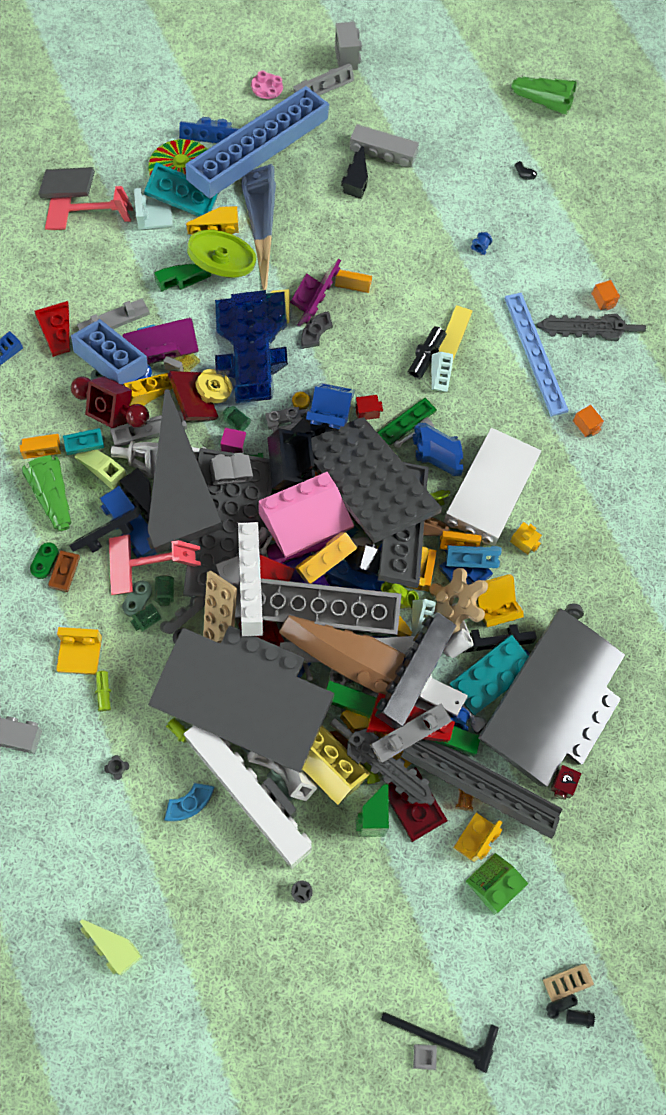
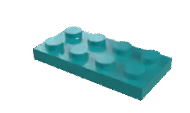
M157 162L144 190V195L198 217L212 211L218 194L209 199L186 180V174Z
M510 635L452 680L449 685L468 695L464 704L475 716L509 689L529 656L513 635Z

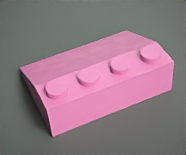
M328 472L259 500V515L285 558L332 538L341 532L354 528L339 490Z

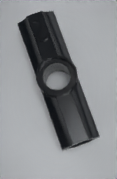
M434 326L424 344L420 343L415 351L416 358L408 370L411 376L421 379L432 362V354L439 352V347L447 335L440 327Z

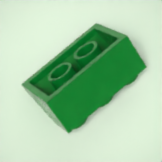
M384 784L363 805L361 812H358L355 819V831L359 832L360 837H385L389 830L388 784Z

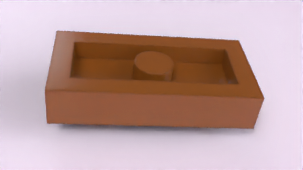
M60 550L48 584L49 588L69 592L80 560L79 554Z

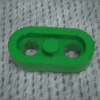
M47 542L40 546L30 566V572L33 577L44 579L50 574L59 555V550L55 544ZM47 549H51L50 553H45ZM43 566L41 570H37V567Z

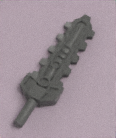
M604 314L601 319H595L594 316L582 319L578 315H576L575 319L569 318L568 315L556 318L555 315H550L549 318L537 323V328L549 333L551 337H555L556 334H562L563 337L575 334L577 338L582 337V334H588L589 338L601 335L607 341H619L625 331H646V325L625 324V320H622L618 314Z
M335 718L331 721L329 725L348 739L347 756L358 765L359 763L364 764L366 762L372 766L371 772L374 774L380 772L384 776L383 781L386 784L392 782L396 785L395 791L401 794L404 792L409 796L407 801L411 804L417 802L431 805L435 799L428 787L429 781L426 778L420 780L416 777L417 771L414 768L410 770L403 766L405 761L401 758L395 760L391 757L380 763L370 746L379 739L375 733L366 732L367 729L353 733Z

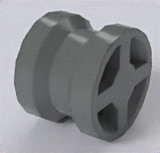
M303 880L297 881L291 891L292 898L301 904L307 903L313 893L312 886Z

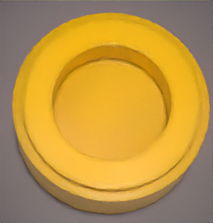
M297 392L292 397V404L294 407H299V410H304L310 405V397L305 392Z

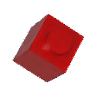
M378 395L356 397L355 408L357 418H365L366 420L380 418V412H383L382 401L378 400Z

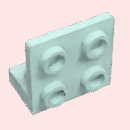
M141 188L134 189L136 218L139 230L173 226L171 205L154 198L146 199V196L142 195Z

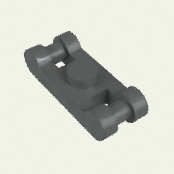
M191 597L188 606L179 608L174 613L176 615L169 622L163 621L160 624V630L167 634L174 633L205 606V599L203 597Z

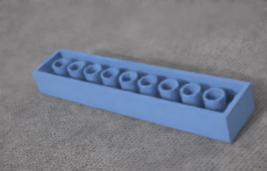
M307 86L303 87L186 163V180L209 199L326 121L328 119L329 103Z

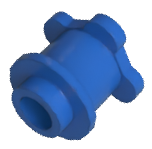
M479 232L477 239L472 241L471 249L485 255L488 246L493 241L491 235L487 232Z
M462 707L457 717L450 714L451 720L455 722L454 727L468 731L469 727L466 726V722L470 718V713L466 708Z

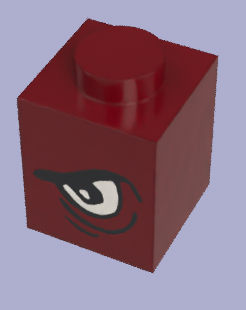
M561 765L557 770L550 790L555 792L554 795L560 799H570L574 796L582 773Z

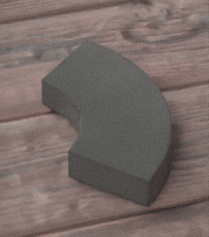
M329 311L313 317L306 328H304L301 338L302 349L319 346L321 335L326 330L333 328Z

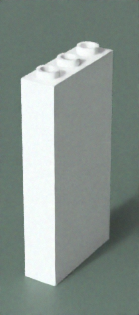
M491 428L446 513L444 523L466 534L481 535L483 543L495 546L542 450Z

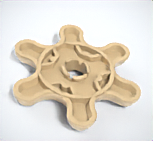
M463 568L454 570L453 578L449 585L443 587L441 584L435 583L429 589L430 594L437 600L434 613L439 612L457 625L453 634L460 631V624L463 620L468 618L474 622H480L485 615L484 610L477 607L476 600L478 596L487 591L488 584L484 580H477L468 585L466 582L467 571ZM454 597L459 598L458 603L452 606Z

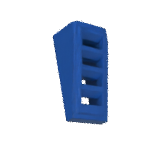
M11 331L7 332L0 339V352L3 354L0 356V365L23 349L20 340Z

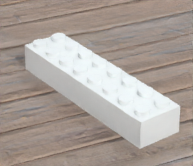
M196 726L191 727L184 733L188 744L291 869L311 853L312 841L305 833L301 835L298 832V825L291 816L287 818L284 815L283 806L277 800L273 802L270 795L271 792L264 784H258L256 774L250 767L248 769L244 767V760L237 752L232 753L231 745L227 740Z

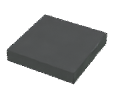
M271 778L265 780L263 784L271 792L270 795L273 801L277 800L283 806V811L287 818L291 816L294 819L296 817V808Z

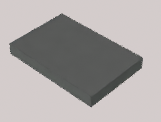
M93 167L46 169L39 190L40 198L89 196L95 170Z

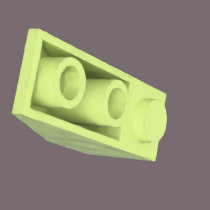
M97 449L78 453L75 456V459L112 490L121 486L120 480L127 476L124 468Z
M82 919L80 921L83 925L80 928L87 939L90 937L96 943L93 946L100 956L104 955L109 962L106 965L113 974H124L143 958L129 939Z

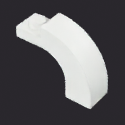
M251 751L247 755L249 762L268 767L279 774L285 781L290 797L307 801L318 788L314 780L303 770L301 773H298Z

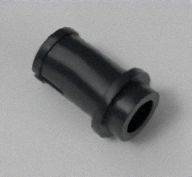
M567 1009L566 1024L583 1025L589 1029L594 1027L595 1013H591L590 1010L583 1012Z

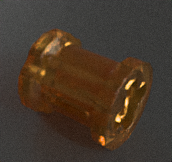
M458 788L460 793L455 808L473 811V796Z

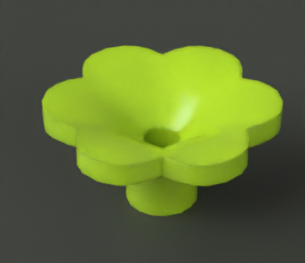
M439 490L430 494L442 506L445 504L444 498L449 496L450 490Z

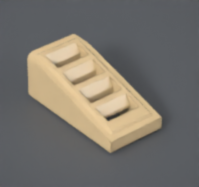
M585 963L543 980L551 1002L594 985ZM578 971H580L585 982L583 984L581 983L579 976L577 974ZM572 974L576 987H573L568 975ZM562 977L568 988V990L566 991L564 990V987L560 980V978ZM552 981L556 982L559 994H556Z

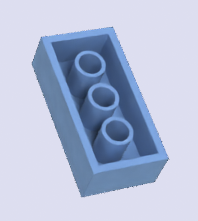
M101 319L71 335L73 351L101 375L121 385L135 381L148 373L147 356Z

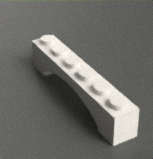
M258 522L238 523L242 636H263Z

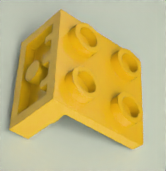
M58 627L57 635L61 643L56 670L61 673L96 675L102 635L99 630Z
M476 812L453 848L473 862L478 859L482 860L491 849L489 843H493L501 834L503 829L500 826L503 822L498 820L495 824H492Z

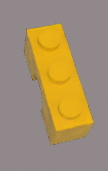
M341 532L327 542L323 549L309 556L294 568L305 583L311 584L355 551L357 547L346 532Z

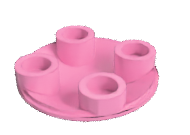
M263 70L259 71L258 75L252 79V91L264 99L276 98L283 90L282 78Z

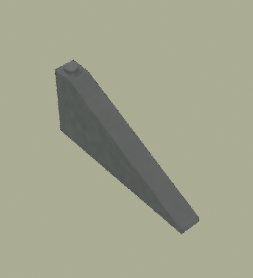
M166 389L164 392L148 523L150 537L147 538L151 549L155 548L157 554L171 549L172 541L179 540L187 543L223 529L222 522L169 389Z

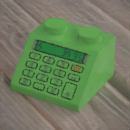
M496 853L465 881L494 915L499 913L529 884L511 864Z

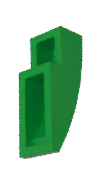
M183 264L155 271L154 277L162 292L176 285L182 290L211 277V273L196 264Z

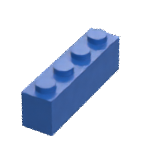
M120 486L100 498L102 503L100 508L106 516L110 515L112 520L135 508ZM139 515L130 521L134 530L127 534L130 535L131 545L134 547L131 550L136 558L153 556L157 552L155 548H150L147 538L150 537L148 524Z

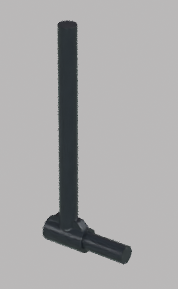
M383 1011L381 1021L474 1060L475 1069L487 1073L499 1027L491 1024L484 1046L475 1051Z

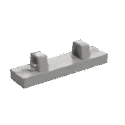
M348 63L339 68L330 69L329 72L310 80H304L300 84L293 86L294 93L305 86L309 89L312 86V91L320 96L353 82L352 65Z
M141 298L131 303L127 301L123 303V306L99 316L97 314L92 315L89 320L81 322L77 326L80 331L101 319L109 327L115 329L148 316L150 312Z
M179 410L177 412L179 414L183 427L186 430V421L184 420L181 410ZM162 415L149 418L148 423L141 428H134L129 424L117 426L113 429L110 428L115 447L128 445L131 441L137 443L159 437Z
M442 703L406 723L403 727L372 743L370 746L380 763H383L452 720ZM423 720L428 721L430 725L429 729L427 728Z

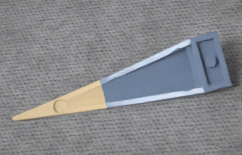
M272 164L254 169L242 177V190L252 227L262 289L264 291L267 290L276 191L275 170Z

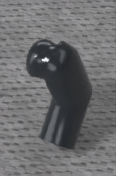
M518 161L515 164L520 178L534 180L537 177V172L532 168H525L522 161Z
M570 994L548 1003L546 1007L548 1017L557 1019L560 1012L578 1004L577 997L574 994Z

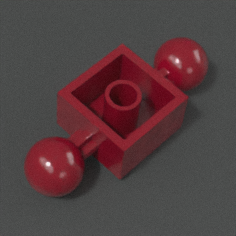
M81 376L72 381L71 392L73 396L79 400L87 399L85 415L112 429L125 424H129L134 428H141L148 423L150 415L145 406L141 404L130 406L131 389L105 376L93 380Z

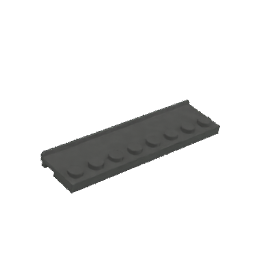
M421 739L404 750L401 757L408 762L421 767L428 773L443 779L446 783L454 785L463 790V792L476 797L483 803L496 808L503 814L518 820L551 839L555 835L560 819L559 816L562 812L561 807L463 754L433 741Z

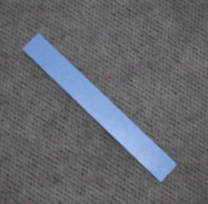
M522 293L505 296L504 299L550 416L568 413L569 410Z

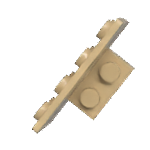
M212 571L207 572L203 636L221 644L229 625L234 627L237 588Z

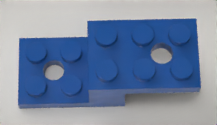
M319 383L315 386L312 406L307 411L306 419L315 425L328 423L331 428L340 429L341 426L344 427L348 421L355 389Z

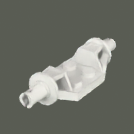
M131 441L128 448L112 446L111 458L128 459L129 466L139 468L147 478H154L158 443H135V441ZM192 447L198 462L199 448ZM135 456L145 458V464L136 460Z

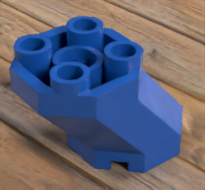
M425 422L417 423L414 426L415 434H413V444L417 445L418 448L415 452L416 460L422 463L430 462L452 476H461L463 464L460 465L459 463L463 459L460 439L457 436L449 437Z

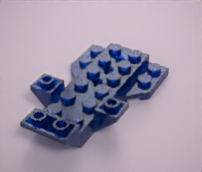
M266 290L231 294V298L215 300L216 331L234 346V355L233 353L215 355L216 373L235 378L236 404L271 400L274 394L273 375L288 365L287 347L271 348V343L276 339L275 336L287 327L285 292L267 293Z

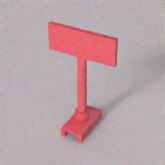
M115 186L114 198L110 202L70 204L71 197L51 198L45 230H65L68 213L80 210H118L124 222H131L132 219L128 211H133V206L122 186Z
M130 535L109 538L111 595L133 592L132 567L170 560L194 567L201 566V562L195 559V551L200 550V546L177 540L172 541V552L131 559Z

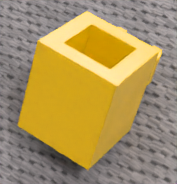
M523 522L513 534L510 542L528 555L531 551L536 552L541 545L539 540L542 535L536 531L537 528L532 524L527 525Z

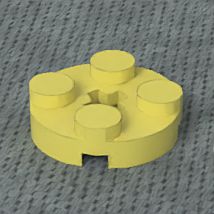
M204 370L196 380V389L201 395V399L206 403L226 402L232 392L233 387L230 379L226 375L224 377L220 375L218 370Z

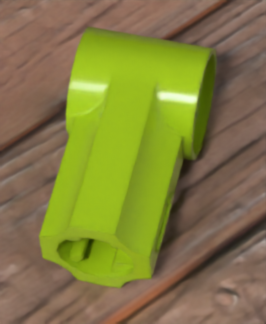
M385 582L380 589L382 592L401 594L400 609L412 608L413 600H419L418 594L415 591H408L399 584Z

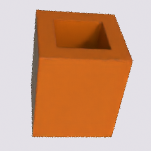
M611 280L596 284L592 291V295L600 310L614 308L620 298Z
M589 405L576 413L573 422L584 436L587 437L590 434L594 436L599 433L604 420L592 405Z

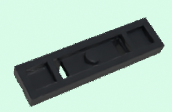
M137 506L76 539L69 547L74 552L87 545L92 553L102 547L98 539L109 532L120 528L124 535L131 533L134 528L130 521L142 513L140 507Z
M513 624L507 628L508 635L481 638L479 629L471 630L470 636L474 645L462 653L493 649L510 635H513L520 645L532 644L537 639L536 632L519 633L517 624Z

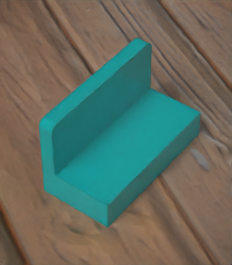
M100 428L63 435L67 455L104 448V439Z

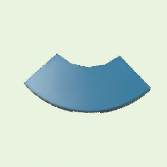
M194 783L191 791L186 796L179 799H169L164 820L173 822L193 817L207 805L215 787Z

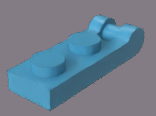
M448 545L446 566L499 568V556L501 555L502 548L498 546L471 547Z

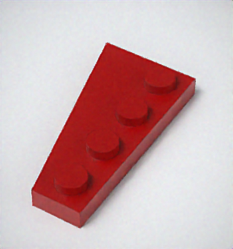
M382 693L377 695L366 732H382L388 735L396 729H393L375 716L378 710L376 708L378 702L386 696ZM414 706L405 724L427 711ZM423 720L427 728L429 729L430 725L428 721ZM451 721L423 739L449 742L455 722Z

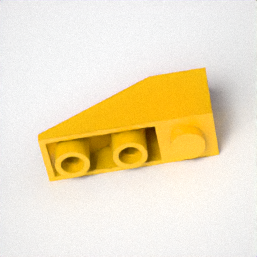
M237 206L219 207L187 222L188 235H193L202 230H216L230 234L239 233Z
M168 373L123 384V386L132 390L130 406L133 404L144 406L163 395L166 389H169V391L173 389Z

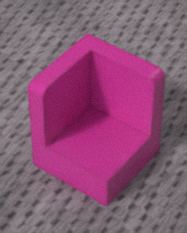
M225 428L220 443L221 451L244 453L243 445L246 432Z

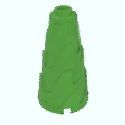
M523 76L513 80L511 89L518 96L530 99L532 102L544 105L548 109L567 115V111L570 110L574 100L573 94L576 92L577 81L541 77L538 79Z
M49 455L28 462L30 467L26 468L25 465L22 467V473L31 486L35 497L42 505L54 529L59 531L69 529V525L72 522L65 494L61 463L58 457L55 456V460H53L52 456Z

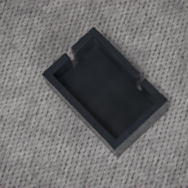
M278 428L267 438L272 489L283 491L315 477V470H312L314 459L310 434L293 433L291 430Z

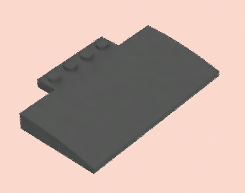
M558 609L478 739L534 783L547 787L566 755L577 764L583 765L621 699L606 686L625 655L581 621L563 609Z
M229 625L221 644L183 628L148 705L301 773L335 695L331 691L297 677L305 661L304 657L258 637L242 636V630Z

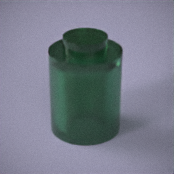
M227 407L223 411V420L233 429L244 431L249 427L251 419L237 407Z
M168 575L155 577V602L158 605L169 606L170 603L174 602V577Z
M151 603L131 616L133 620L130 623L136 631L140 629L143 632L162 620V618Z

